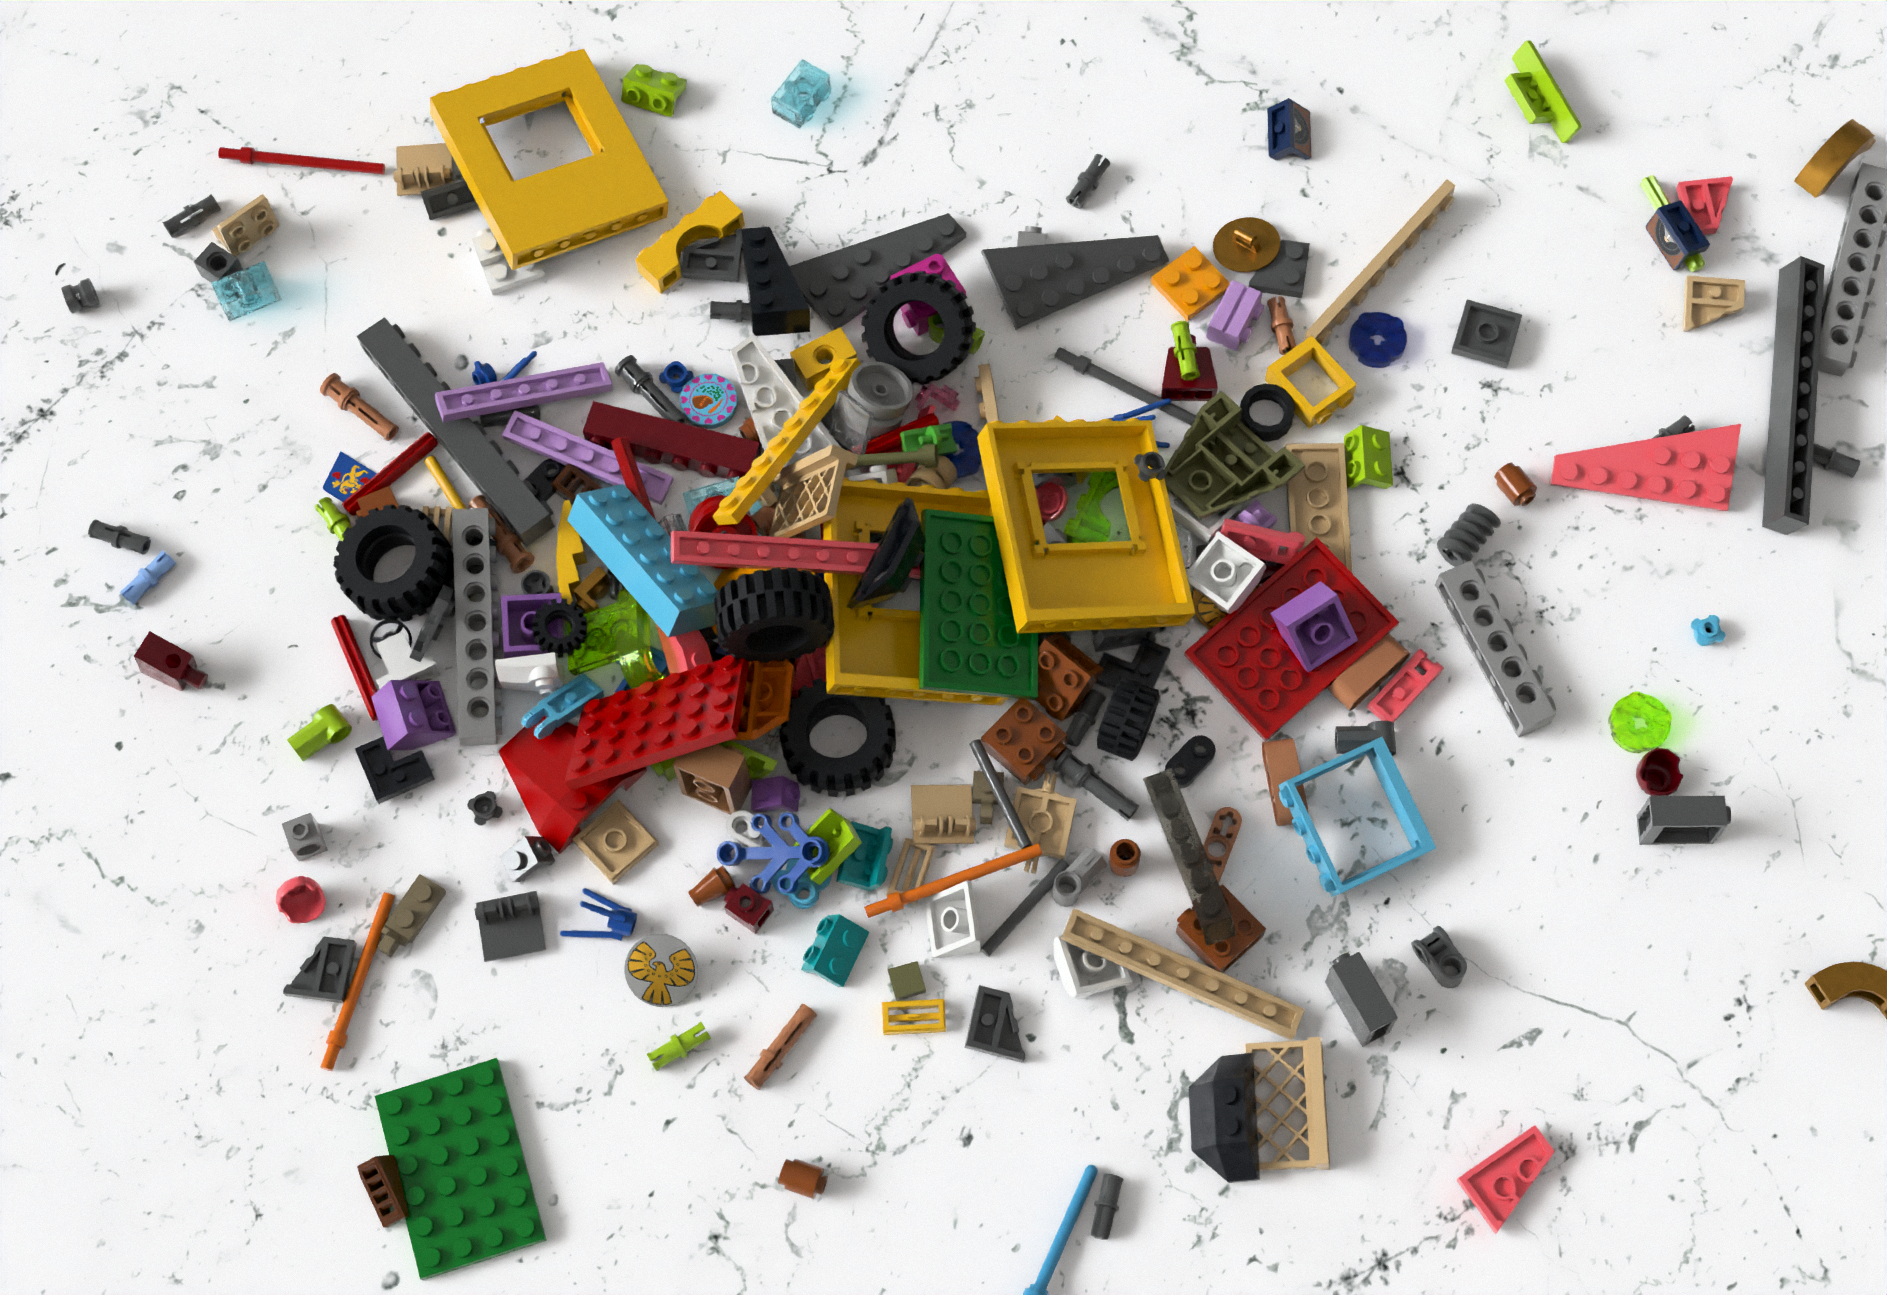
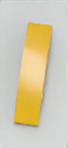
M566 500L563 502L558 526L556 563L559 593H561V599H567V604L570 605L571 602H574L572 597L574 595L573 590L581 583L576 566L588 562L580 535L567 521L572 506L570 500Z

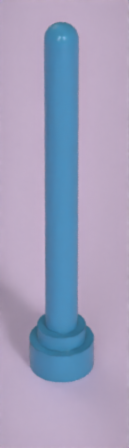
M1088 1165L1085 1168L1035 1284H1030L1029 1288H1025L1022 1295H1048L1047 1286L1098 1172L1096 1166Z

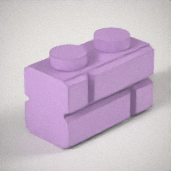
M1234 280L1231 281L1208 325L1207 339L1217 344H1223V346L1234 351L1238 350L1241 342L1247 344L1253 331L1250 325L1253 319L1259 320L1265 306L1261 304L1262 293L1251 287L1247 288L1244 284Z

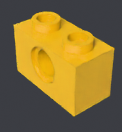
M839 327L791 351L790 357L794 360L795 372L809 392L815 389V384L830 371V366L835 361L857 358V353L842 328ZM824 359L831 360V362L828 364L819 363Z

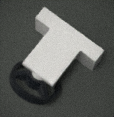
M387 619L374 626L370 633V646L374 654L383 659L389 674L376 680L380 689L390 680L429 681L441 675L431 654L422 658L421 662L409 658L412 652V636L404 623L395 619ZM388 623L398 624L394 632H386L383 637H373L380 626ZM403 628L408 633L409 641L407 640L404 632L402 631ZM373 642H377L376 646L379 650V653L374 648Z

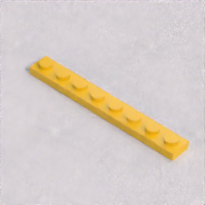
M858 358L839 359L830 366V371L815 384V390L799 404V409L794 416L783 424L784 428L776 437L769 441L768 448L764 453L752 462V467L747 474L736 482L735 489L719 503L718 510L712 516L718 525L738 524L848 387L853 371L861 365Z

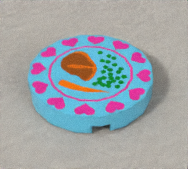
M702 374L692 378L685 384L680 396V406L687 420L694 426H701L706 429H714L730 421L735 414L738 403L737 393L733 384L727 378L718 374Z

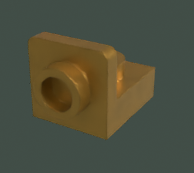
M599 566L573 590L577 599L576 606L578 608L581 607L585 615L588 616L591 613L596 619L602 614L599 605L594 600L601 599L611 585L607 573Z

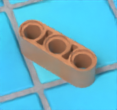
M1389 633L1341 673L1329 686L1328 691L1351 711L1390 677L1408 659L1410 652Z
M1293 738L1262 742V757L1276 825H1292V819L1294 818L1289 808L1284 807L1279 798L1280 789L1278 785L1301 774L1295 742ZM1302 784L1297 786L1296 789L1308 812L1306 795Z

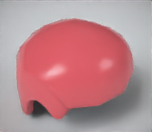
M1048 482L1035 489L1041 518L1045 522L1059 519L1067 510L1069 500L1065 487Z
M296 876L285 881L277 890L276 904L278 905L279 912H283L289 922L307 923L317 919L324 912L326 899L318 882L310 877Z

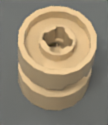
M943 455L938 456V467L925 468L924 465L918 466L908 478L906 484L907 486L915 487L933 485L937 489H949L956 481L957 471L954 464Z

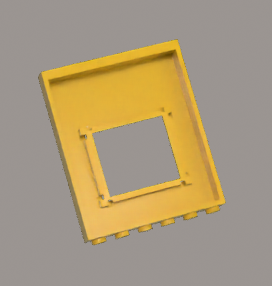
M584 48L577 51H569L552 59H544L539 63L524 68L519 67L502 75H494L480 82L465 84L461 88L440 92L430 97V115L512 270L667 218L669 201ZM565 102L593 155L514 181L486 126ZM483 118L484 123L480 124V119Z
M1131 418L1125 421H1113L1112 419L1085 421L1084 419H1076L1071 422H1058L1057 420L1031 422L1029 420H1021L1016 423H1003L997 420L985 424L977 436L1017 634L1185 626L1196 613L1165 479L1158 480L1153 478L1147 482L1142 481L1138 477V466L1134 463V458L1138 454L1144 456L1148 452L1158 453L1151 420H1139L1138 418ZM1116 471L1131 541L1047 544L1032 473Z
M844 477L835 518L823 523V540L870 543V533L884 534L898 505L907 497L913 500L920 523L921 511L924 509L993 516L988 490L970 492L964 491L959 487L937 489L933 485L915 487L907 486L903 482L882 484L871 479L860 482L850 481ZM824 573V581L830 589L835 626L834 633L830 640L826 642L827 694L1001 706L1009 698L919 689L920 611L873 608L872 604L850 609L847 607V604L862 575Z

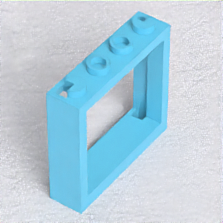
M1383 737L1377 738L1278 785L1280 789L1279 798L1284 807L1289 808L1294 818L1292 819L1293 827L1296 833L1303 837L1307 845L1305 849L1310 862L1316 864L1321 874L1319 876L1321 886L1326 892L1330 893L1331 897L1436 849ZM1367 754L1412 849L1341 882L1296 787Z

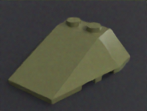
M1220 391L1200 408L1193 424L1185 433L1183 441L1178 449L1175 450L1164 469L1166 472L1164 479L1167 490L1200 520L1282 487L1305 468V465L1285 447L1281 448L1277 453L1274 452L1240 421L1242 408L1223 391Z

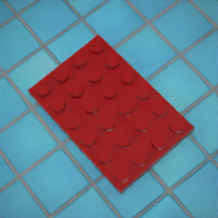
M1316 537L1249 595L1237 610L1226 615L1184 652V656L1266 742L1327 689L1350 665L1399 625V621ZM1321 581L1338 595L1358 641L1315 669L1307 672L1281 636L1271 612Z
M727 655L721 660L709 664H700L693 669L681 673H672L666 678L654 682H645L638 687L626 691L621 690L611 696L587 702L583 707V711H581L565 779L569 789L574 790L737 738L749 661H746L744 658L737 659L732 655Z

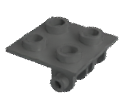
M537 891L476 903L474 911L476 920L479 922L484 962L546 950Z

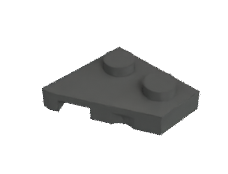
M324 936L315 947L313 955L307 958L301 965V971L292 983L284 987L283 994L289 997L344 1003L357 945L355 940Z

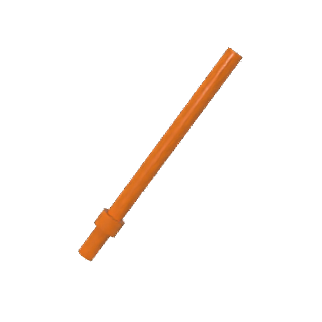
M1039 843L906 892L899 894L897 891L888 894L886 899L864 906L868 918L890 910L893 913L904 909L903 905L934 895L967 880H975L1043 854Z
M384 892L335 1028L330 1030L326 1040L328 1047L320 1066L324 1070L333 1071L339 1051L345 1047L348 1038L346 1032L382 935L381 931L385 926L384 924L387 921L395 899L393 894Z

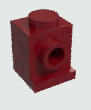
M744 883L739 888L733 886L724 898V902L727 903L724 906L726 914L754 934L759 931L774 911L771 900L764 898ZM745 899L751 901L749 907L744 908L740 906Z

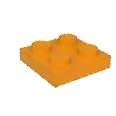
M1195 246L1151 277L1153 286L1186 321H1189L1223 296L1230 284Z

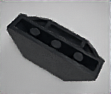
M909 497L898 505L847 604L848 608L855 609L889 600L899 592L903 594L912 580V577L908 575L912 567L917 568L925 555L922 548L926 542L914 502Z
M1244 1053L1221 1056L1189 1087L1191 1151L1228 1183L1260 1180L1253 1054Z

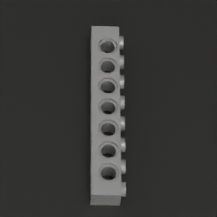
M1862 163L1854 178L1822 307L1818 371L1840 377L1843 376L1848 367L1852 368L1856 361L1857 351L1853 349L1855 343H1859L1863 333V327L1859 326L1860 320L1865 318L1869 308V303L1865 302L1866 295L1871 294L1875 279L1871 278L1872 271H1876L1881 255L1876 253L1878 247H1882L1886 237V231L1882 229L1883 224H1887V169Z
M488 508L452 509L460 746L497 744V735L503 734L502 717H496V706H501V688H495V677L498 676L495 667L494 648H500L499 630L493 631V620H499L498 602H492V592L498 591L497 574H491V563H497L496 546H490V535H496L495 518H489ZM471 537L482 539V542L476 546L467 543ZM472 565L483 567V570L478 574H472L468 571ZM473 593H481L485 596L480 602L469 600L470 595ZM475 621H481L485 624V627L480 631L470 629V625ZM477 649L484 650L487 653L480 660L473 659L470 655ZM477 678H483L487 681L486 686L480 689L474 688L471 683ZM477 707L488 709L487 715L481 718L475 717L472 712Z

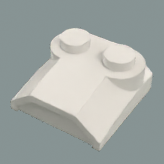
M1217 531L1213 540L1186 574L1191 587L1215 603L1218 609L1230 614L1243 604L1260 582L1266 565Z
M555 652L495 660L498 680L504 689L530 690L539 692L542 697H547L564 686V667Z
M1058 935L1054 939L1056 965L1064 989L1072 998L1085 999L1090 994L1128 985L1133 982L1127 968L1061 940L1062 935Z

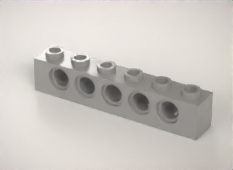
M1468 561L1440 573L1435 586L1518 738L1551 724L1556 715L1555 703L1549 695H1545L1541 687L1542 682L1536 670L1531 669L1527 662V653L1521 644H1517L1514 639L1512 625L1508 619H1503L1499 611L1497 598L1493 593L1490 594L1485 586V577L1479 568L1476 569L1472 561ZM1470 593L1475 596L1476 600H1468L1463 594ZM1484 618L1490 625L1483 626L1478 623L1477 619ZM1491 644L1501 645L1504 651L1494 650ZM1505 669L1514 670L1518 676L1511 677L1507 675ZM1524 694L1529 696L1532 702H1523L1519 698V695Z

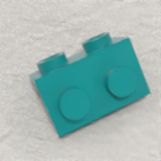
M851 821L862 843L839 865L836 882L871 891L880 887L887 878L888 868L885 865L887 855L891 852L893 846V838H891L892 828L885 826L877 829Z
M840 914L827 915L820 921L816 933L818 935L813 945L809 946L804 953L803 961L805 962L801 970L806 973H815L837 987H844L870 932Z

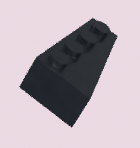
M771 228L741 229L752 333L755 336L810 332V308Z

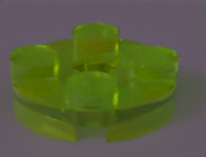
M1635 691L1617 701L1609 714L1608 725L1610 723L1611 736L1618 746L1631 753H1641L1662 746L1671 730L1672 715L1663 703L1655 697ZM1632 718H1643L1647 728L1640 727V729H1636L1634 727L1635 721Z

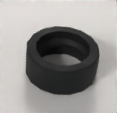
M1264 383L1249 389L1241 400L1240 408H1242L1240 421L1262 441L1271 442L1279 440L1288 433L1293 423L1295 405L1292 397L1285 389L1274 384ZM1260 400L1273 401L1283 409V419L1275 425H1261L1251 418L1249 414L1251 405Z

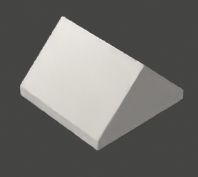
M967 880L924 899L932 958L980 953V936L972 881Z

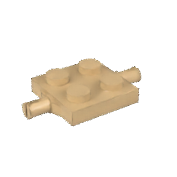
M1045 772L1042 788L1027 789L1017 786L1013 807L1032 845L1039 843L1043 854L1026 861L1023 870L1029 873L1031 862H1033L1031 873H1037L1039 857L1049 856L1065 859L1077 799L1062 796L1054 791L1058 777L1056 773H1052L1049 784L1051 772ZM1008 825L1004 847L1021 850Z

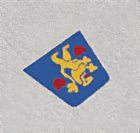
M340 451L323 485V490L344 502L377 473Z

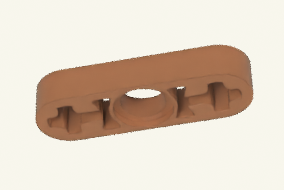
M1224 807L1218 810L1209 829L1192 875L1194 887L1201 892H1206L1210 888L1215 890L1219 885L1242 823L1240 813L1234 808ZM1229 816L1232 818L1234 825H1230L1226 836L1220 834L1223 827L1221 820H1225ZM1219 842L1224 845L1226 852L1221 857H1214L1209 853L1208 846L1211 843ZM1209 862L1214 865L1211 878L1215 880H1208L1207 883L1201 882L1202 876L1198 874L1205 873Z

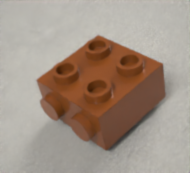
M1057 632L1044 639L1038 649V697L1034 700L1043 706L1051 717L1062 722L1071 717L1075 710H1078L1104 669Z
M1019 698L981 737V742L989 755L1026 786L1031 780L1034 782L1039 780L1047 770L1045 766L1052 759L1058 760L1067 749V733L1030 701Z
M1222 884L1216 890L1213 888L1207 890L1199 899L1201 902L1199 906L1194 910L1191 908L1186 909L1178 917L1177 922L1179 924H1177L1176 934L1208 967L1224 973L1263 938L1266 928Z

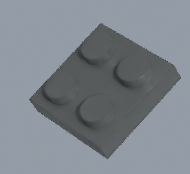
M1467 299L1451 353L1507 369L1522 314Z

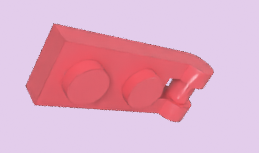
M1226 518L1220 531L1221 534L1256 558L1284 565L1298 554V550L1303 548L1306 540L1305 536L1299 532L1285 533ZM1280 546L1287 547L1283 550L1279 549Z
M1419 649L1371 700L1367 709L1380 720L1394 723L1431 682L1441 674L1444 667L1438 662L1434 664L1427 658L1428 654ZM1417 667H1420V668H1422L1426 673H1425L1424 675H1421V674H1420L1417 670H1415V669H1416Z

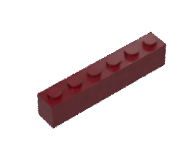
M595 401L592 403L582 431L585 440L609 450H613L611 442L614 439L626 436L633 455L641 457L649 463L659 464L661 462L669 464L680 471H687L688 469L697 471L702 476L724 478L732 484H736L741 477L745 476L751 469L752 462L762 455L760 443Z

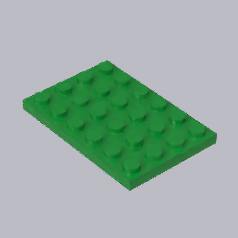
M924 509L921 511V526L926 542L922 548L925 555L920 562L919 689L1034 700L1038 697V633L1017 634L993 516Z
M497 1058L375 1096L389 1155H395L409 1212V1217L405 1218L419 1277L422 1281L547 1241L500 1063Z

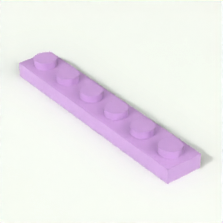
M604 362L436 392L435 401L442 421L447 422L609 392L612 389V382Z
M514 410L502 434L503 439L564 465L570 463L581 472L614 486L625 485L614 451ZM636 461L649 500L662 506L674 481L673 476Z

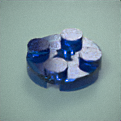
M1383 312L1362 313L1358 320L1353 323L1348 338L1349 349L1358 357V361L1372 368L1387 367L1391 362L1401 358L1407 343V334L1403 321L1398 317H1393ZM1380 335L1385 341H1381L1380 345L1374 344V339H1370V337Z
M964 421L943 423H951L954 442L959 444L960 449H964L958 455H943L954 464L957 478L977 473L982 464L977 440L979 433L972 428V425Z

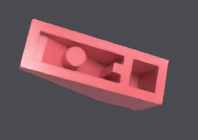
M656 624L670 674L681 673L693 669L697 665L713 662L708 644L699 630L668 638Z

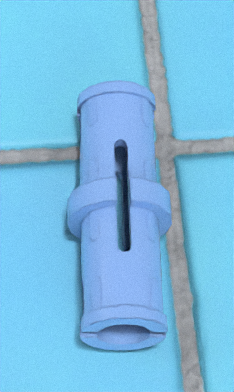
M162 550L148 566L138 571L139 574L134 580L120 591L121 595L127 601H130L132 605H135L151 587L155 588L159 584L157 581L176 562Z

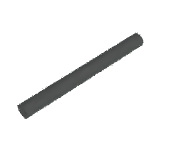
M981 740L972 741L969 745L1020 848L1032 846Z
M1060 859L980 948L986 956L990 957L1053 887L1056 876L1069 867L1065 860Z

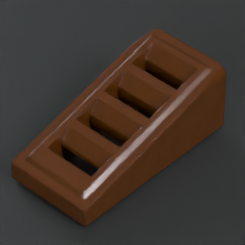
M570 463L566 465L552 483L554 493L564 500H570L572 505L576 498L574 493L581 484L584 488L580 493L601 489L602 487Z
M395 1155L375 1156L357 1166L362 1183L383 1228H388L409 1217ZM394 1206L395 1210L390 1212L389 1207Z

